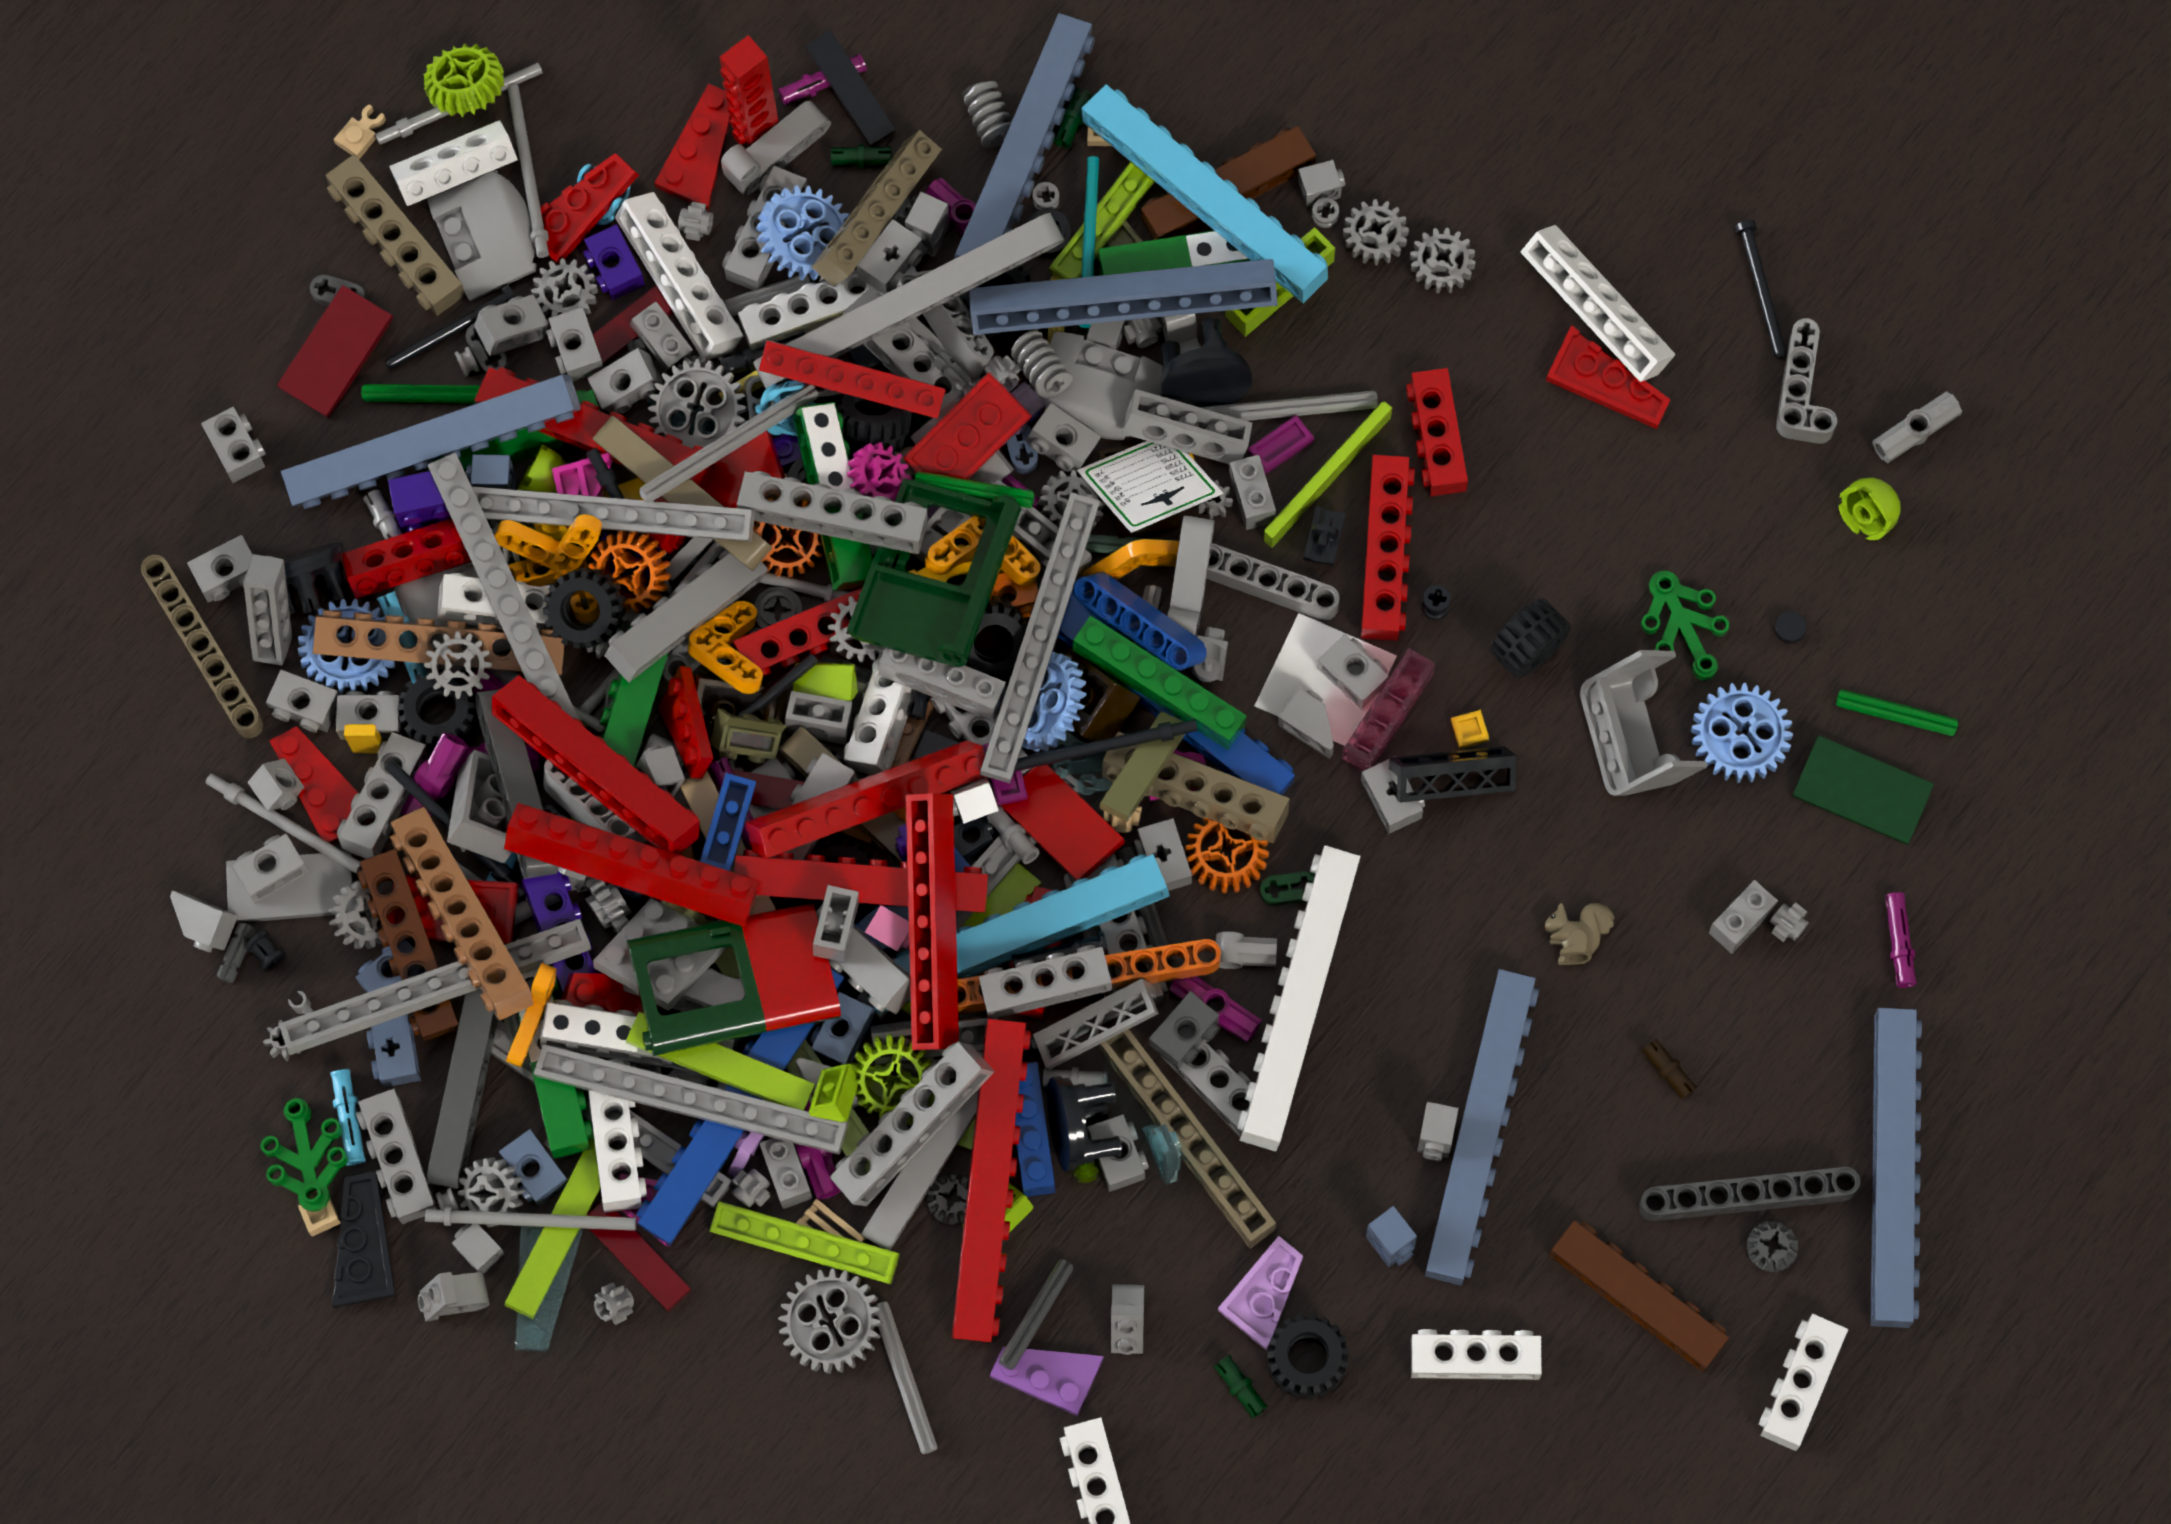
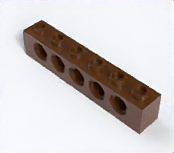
M396 849L360 861L362 870L357 872L363 890L369 888L373 899L367 902L373 918L380 917L383 929L378 930L383 947L390 946L394 958L388 959L394 977L401 976V979L405 980L409 978L411 971L416 968H422L426 972L439 968ZM384 881H391L395 884L393 892L389 895L378 893V887ZM394 910H401L405 913L404 920L399 924H391L388 921L390 913ZM405 939H412L416 943L414 950L407 954L401 953L399 951V944ZM450 999L436 1004L435 1009L431 1012L415 1011L413 1012L415 1016L409 1018L415 1036L421 1034L424 1041L456 1031L459 1026Z

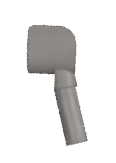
M297 991L303 998V1002L300 1005H294L290 999L288 1000L289 1005L297 1014H308L314 1011L311 1008L310 1000L302 991Z

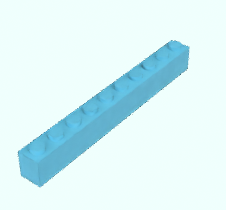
M1106 84L1081 108L1084 124L1249 260L1273 259L1276 282L1300 302L1304 303L1328 280L1327 262L1320 254L1316 252L1311 253L1305 248L1303 241L1294 234L1289 235L1273 216L1267 217L1260 211V207L1253 199L1244 198L1238 193V189L1231 181L1227 179L1222 180L1216 175L1214 168L1205 161L1200 162L1194 157L1192 150L1183 143L1178 144L1172 139L1170 132L1165 127L1155 125L1150 121V117L1143 109L1135 108L1128 103V99L1121 91L1117 89L1114 91Z
M1145 854L1136 856L1129 861L1130 864L1120 868L1117 866L1109 867L1103 870L1098 877L1090 880L1088 878L1079 879L1071 884V888L1061 892L1059 890L1047 892L1039 901L1031 904L1030 902L1020 903L1013 907V911L1002 916L1001 914H993L985 918L982 924L974 927L968 925L957 929V979L975 976L1012 961L1011 955L1039 950L1169 897L1168 888L1154 854L1150 856ZM908 949L898 953L896 959L893 960L910 975V953ZM874 1007L878 1014L883 1013Z

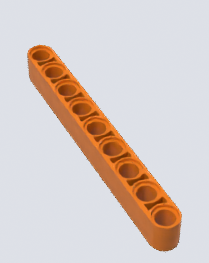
M1202 939L1105 955L1108 967L1117 966L1122 970L1118 977L1111 978L1112 990L1124 988L1140 979H1144L1152 984L1214 973L1221 964V950L1215 941ZM1203 951H1210L1215 955V959L1205 963L1198 956ZM1172 956H1179L1184 960V963L1178 968H1173L1167 964V961ZM1141 961H1148L1153 965V968L1147 973H1142L1136 969V966ZM1073 967L1069 969L1067 975L1074 979L1073 977L1077 972L1084 970L1080 967ZM1044 974L1039 976L1036 983L1045 987L1042 982L1050 975ZM979 976L957 979L958 991L966 995L965 999L958 1003V1015L986 1011L984 999L980 995ZM1011 982L1006 986L1005 990L1008 993L1017 994L1011 989L1015 982Z

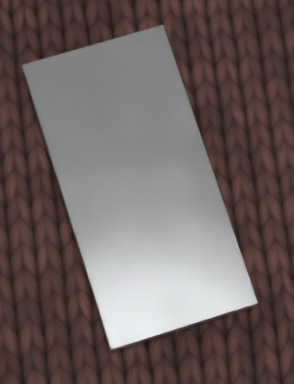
M343 851V852L347 853L348 855L352 856V853L347 852V851ZM322 853L299 855L309 873L255 904L232 867L237 861H226L228 911L238 915L236 923L335 915L328 912L329 908L337 906L332 899L336 895H342L341 888L345 886L351 888L353 872ZM270 860L265 862L262 866V871H272L276 866V861ZM349 902L346 906L345 913H347V911L350 908Z

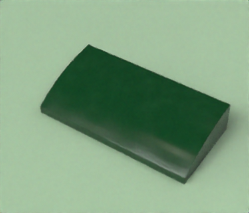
M1818 735L1792 797L1908 845L1934 783Z

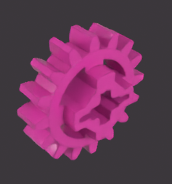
M879 442L874 446L869 443L853 454L854 458L848 462L852 470L847 473V477L854 480L849 486L852 489L857 488L859 493L864 496L873 498L875 496H884L895 502L903 478L911 480V476L904 472L909 466L908 464L900 463L901 454L896 456L892 454V446L883 450L882 443Z

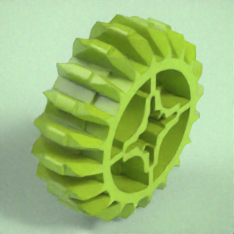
M466 43L462 48H457L453 45L451 51L442 50V56H433V64L427 65V72L423 74L424 90L430 103L437 107L441 113L447 111L450 116H453L458 112L462 117L466 112H471L475 115L477 109L486 110V104L495 103V96L501 95V87L504 86V71L498 57L491 53L487 47L481 49L477 43L471 48Z
M887 1034V1043L883 1044L881 1038L876 1036L874 1038L876 1047L873 1048L869 1043H864L863 1048L867 1055L862 1052H856L855 1058L860 1063H851L852 1070L858 1073L856 1074L858 1078L855 1080V1083L858 1084L855 1095L863 1094L858 1099V1104L862 1106L870 1102L867 1112L872 1114L876 1108H879V1118L886 1111H893L900 1103V1098L892 1099L894 1092L900 1088L909 1089L910 1086L915 1087L922 1080V1074L932 1065L931 1058L922 1059L926 1054V1050H917L916 1052L912 1050V1040L908 1046L904 1045V1035H900L898 1043L893 1042L892 1034ZM885 1054H893L887 1064H875L874 1067L869 1066L876 1058ZM902 1056L914 1064L919 1078L912 1077L911 1073L901 1068ZM894 1064H896L897 1077L900 1078H894L888 1090L887 1076L890 1075ZM865 1075L873 1077L874 1081L879 1082L883 1086L882 1097L876 1095L870 1089Z

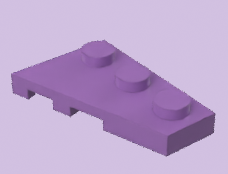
M1002 1347L991 1371L990 1378L1075 1416L1079 1415L1104 1356L1026 1349L1015 1369L1008 1370L999 1363L1000 1357L1006 1348Z

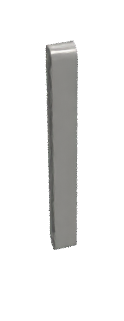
M1046 213L785 345L836 358L1053 249L1064 242V238L1051 213ZM762 356L753 362L766 389L773 384L779 385L792 380L759 371Z

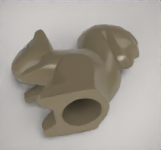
M1562 903L1559 904L1557 911L1549 916L1544 924L1545 930L1552 934L1550 945L1563 946L1559 952L1558 964L1578 965L1588 962L1592 958V954L1599 947L1601 934L1609 933L1610 928L1613 927L1614 915L1606 905L1590 903L1580 912V921H1569L1564 905Z

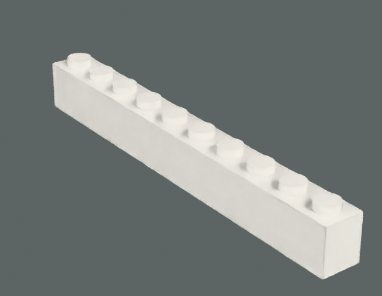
M1325 845L1321 855H1314L1310 872L1315 873L1313 883L1307 882L1302 900L1307 901L1305 911L1299 910L1294 928L1299 929L1296 940L1291 938L1286 953V957L1291 958L1289 968L1283 967L1279 977L1278 985L1283 986L1281 996H1274L1270 1014H1274L1275 1017L1272 1025L1266 1024L1261 1042L1267 1043L1264 1054L1258 1053L1253 1071L1259 1073L1256 1083L1250 1081L1245 1100L1251 1102L1248 1112L1242 1110L1238 1121L1237 1129L1242 1130L1239 1141L1275 1152L1280 1144L1360 860L1359 855Z

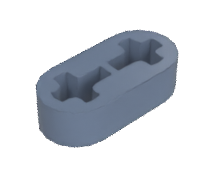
M1030 424L1020 428L1023 430L1021 432L1022 441L1017 442L1016 435L1014 434L1006 442L1011 465L1016 472L1021 474L1033 472L1038 465V453L1026 442L1031 432ZM1024 448L1026 456L1031 457L1029 458V464L1023 465V462L1019 460V449Z

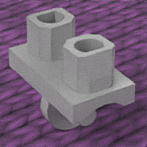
M1207 627L1205 637L1199 635L1197 637L1204 643L1207 654L1201 664L1193 666L1192 675H1195L1203 682L1223 680L1228 642L1223 641L1225 631L1222 629Z

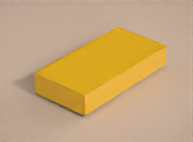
M344 725V737L353 753L378 754L383 739L376 725Z

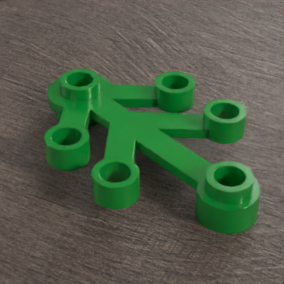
M1670 571L1655 573L1649 583V590L1654 598L1648 614L1642 619V630L1647 634H1654L1658 631L1660 626L1659 615L1666 602L1671 615L1662 640L1656 644L1655 650L1659 651L1661 646H1665L1669 651H1674L1673 643L1679 629L1695 659L1692 665L1693 675L1702 681L1712 679L1718 668L1717 660L1712 655L1706 654L1692 625L1707 629L1713 635L1721 637L1728 632L1729 621L1724 616L1712 618L1683 608L1678 598L1697 603L1699 608L1709 610L1715 604V593L1709 589L1697 591L1680 585L1678 577ZM1667 581L1670 584V588L1663 589L1659 583ZM1704 595L1709 596L1712 601L1708 604L1703 603L1701 597ZM1653 620L1656 626L1649 628L1646 626L1645 621ZM1721 622L1725 625V629L1717 630L1714 624ZM1708 661L1711 664V668L1703 669L1700 666V662Z
M294 1098L286 1103L284 1115L293 1125L298 1154L283 1147L274 1136L265 1137L260 1147L267 1157H276L302 1171L304 1183L288 1176L285 1169L278 1164L272 1165L267 1169L266 1177L272 1185L282 1186L297 1194L299 1204L303 1209L309 1212H317L327 1206L330 1199L328 1186L339 1169L347 1164L348 1155L343 1148L333 1147L327 1153L329 1163L318 1178L315 1168L333 1141L341 1136L343 1129L336 1119H326L321 1125L322 1135L311 1150L306 1123L311 1118V1108L303 1099ZM300 1106V1110L297 1113H291L294 1107ZM330 1126H337L334 1132L327 1133ZM276 1143L273 1150L267 1151L269 1144ZM336 1154H342V1158L339 1161H333ZM275 1172H282L278 1179H272ZM318 1191L314 1199H308L312 1192Z

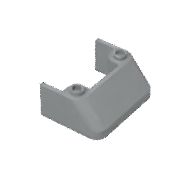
M1639 650L1590 677L1581 686L1580 698L1605 788L1613 796H1626L1674 785L1707 767L1706 761H1680L1674 754L1660 756L1646 709L1645 700L1652 697L1658 687L1655 668L1675 658V651Z

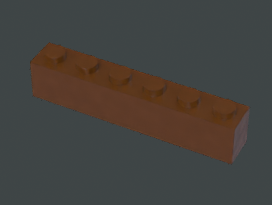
M1296 126L1291 130L1289 128L1281 130L1274 136V139L1266 143L1259 142L1254 144L1247 153L1239 157L1232 156L1226 159L1222 166L1214 170L1216 175L1222 180L1227 179L1231 181L1238 189V193L1244 198L1254 199L1298 176L1300 168L1315 165L1316 154L1299 126ZM1171 194L1161 198L1153 197L1141 208V220L1153 240L1183 236L1206 224Z
M1574 1220L1552 1248L1549 1256L1700 1372L1704 1373L1728 1341L1729 1337L1725 1335L1726 1330L1716 1321L1710 1320L1708 1322L1699 1315L1700 1310L1687 1300L1682 1302L1673 1295L1674 1290L1669 1285L1660 1280L1657 1283L1647 1276L1648 1270L1636 1261L1630 1263L1622 1257V1250L1609 1241L1605 1244L1597 1238V1232L1585 1222L1579 1224Z

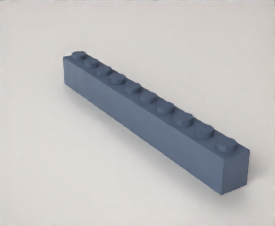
M1058 13L955 253V259L1013 230L1011 227L1014 221H1020L1024 205H1021L1024 197L1029 198L1033 190L1034 173L1039 174L1044 163V156L1042 154L1045 149L1049 150L1051 148L1055 135L1052 132L1055 125L1061 124L1065 108H1062L1064 102H1070L1075 89L1073 81L1075 77H1081L1085 66L1084 55L1085 53L1090 54L1093 49L1095 37L1091 36V23Z
M1273 259L978 287L969 290L973 335L1278 306Z
M559 375L282 470L281 474L292 506L303 505L305 510L321 505L320 499L331 496L332 500L348 496V489L358 486L361 491L377 485V479L386 477L388 481L405 476L404 470L413 467L415 471L427 469L428 464L432 463L433 460L444 458L453 453H456L459 458L461 457L460 451L471 448L472 452L488 448L489 441L499 438L500 443L515 439L518 437L516 433L524 429H527L528 433L546 428L544 422L553 419L556 420V423L571 420L574 418L573 413L582 409L571 376Z
M1501 969L1498 970L1424 1277L1462 1286L1464 1277L1471 1278L1475 1260L1470 1259L1469 1255L1471 1246L1478 1248L1482 1229L1476 1228L1479 1216L1485 1217L1489 1199L1483 1196L1486 1186L1492 1187L1495 1178L1496 1168H1492L1491 1163L1493 1156H1500L1504 1138L1498 1137L1500 1125L1507 1127L1511 1108L1505 1107L1507 1096L1514 1097L1518 1078H1514L1512 1075L1515 1066L1521 1067L1525 1048L1519 1046L1522 1036L1528 1037L1532 1019L1527 1018L1529 1006H1536L1539 989L1534 988L1536 978Z
M1878 1008L1874 1015L1871 1326L1910 1328L1914 1319L1919 1317V1300H1914V1287H1919L1920 1272L1919 1268H1914V1256H1919L1920 1238L1914 1237L1915 1225H1919L1920 1206L1915 1205V1193L1920 1192V1174H1915V1162H1920L1921 1145L1920 1143H1915V1131H1920L1921 1113L1916 1112V1100L1921 1098V1081H1916V1069L1921 1068L1922 1053L1921 1050H1916V1038H1921L1922 1021L1917 1019V1010Z

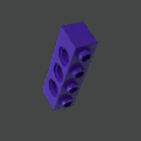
M557 870V874L523 879L521 881L538 933L577 919L582 920L577 902L571 903L568 891L572 890L568 876L561 874ZM550 895L557 896L561 901V909L557 911L547 909L545 898ZM586 932V935H587V937H588V940H589L590 946H591V950H592V949H593V948H592V944H591L589 935H588V933ZM588 951L578 954L582 960V967L579 970L569 969L565 959L549 964L557 968L556 979L561 999L569 974H602V972L594 968Z

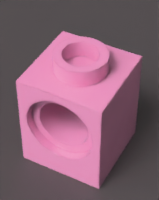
M880 905L865 933L897 952L902 947L908 949L909 921Z

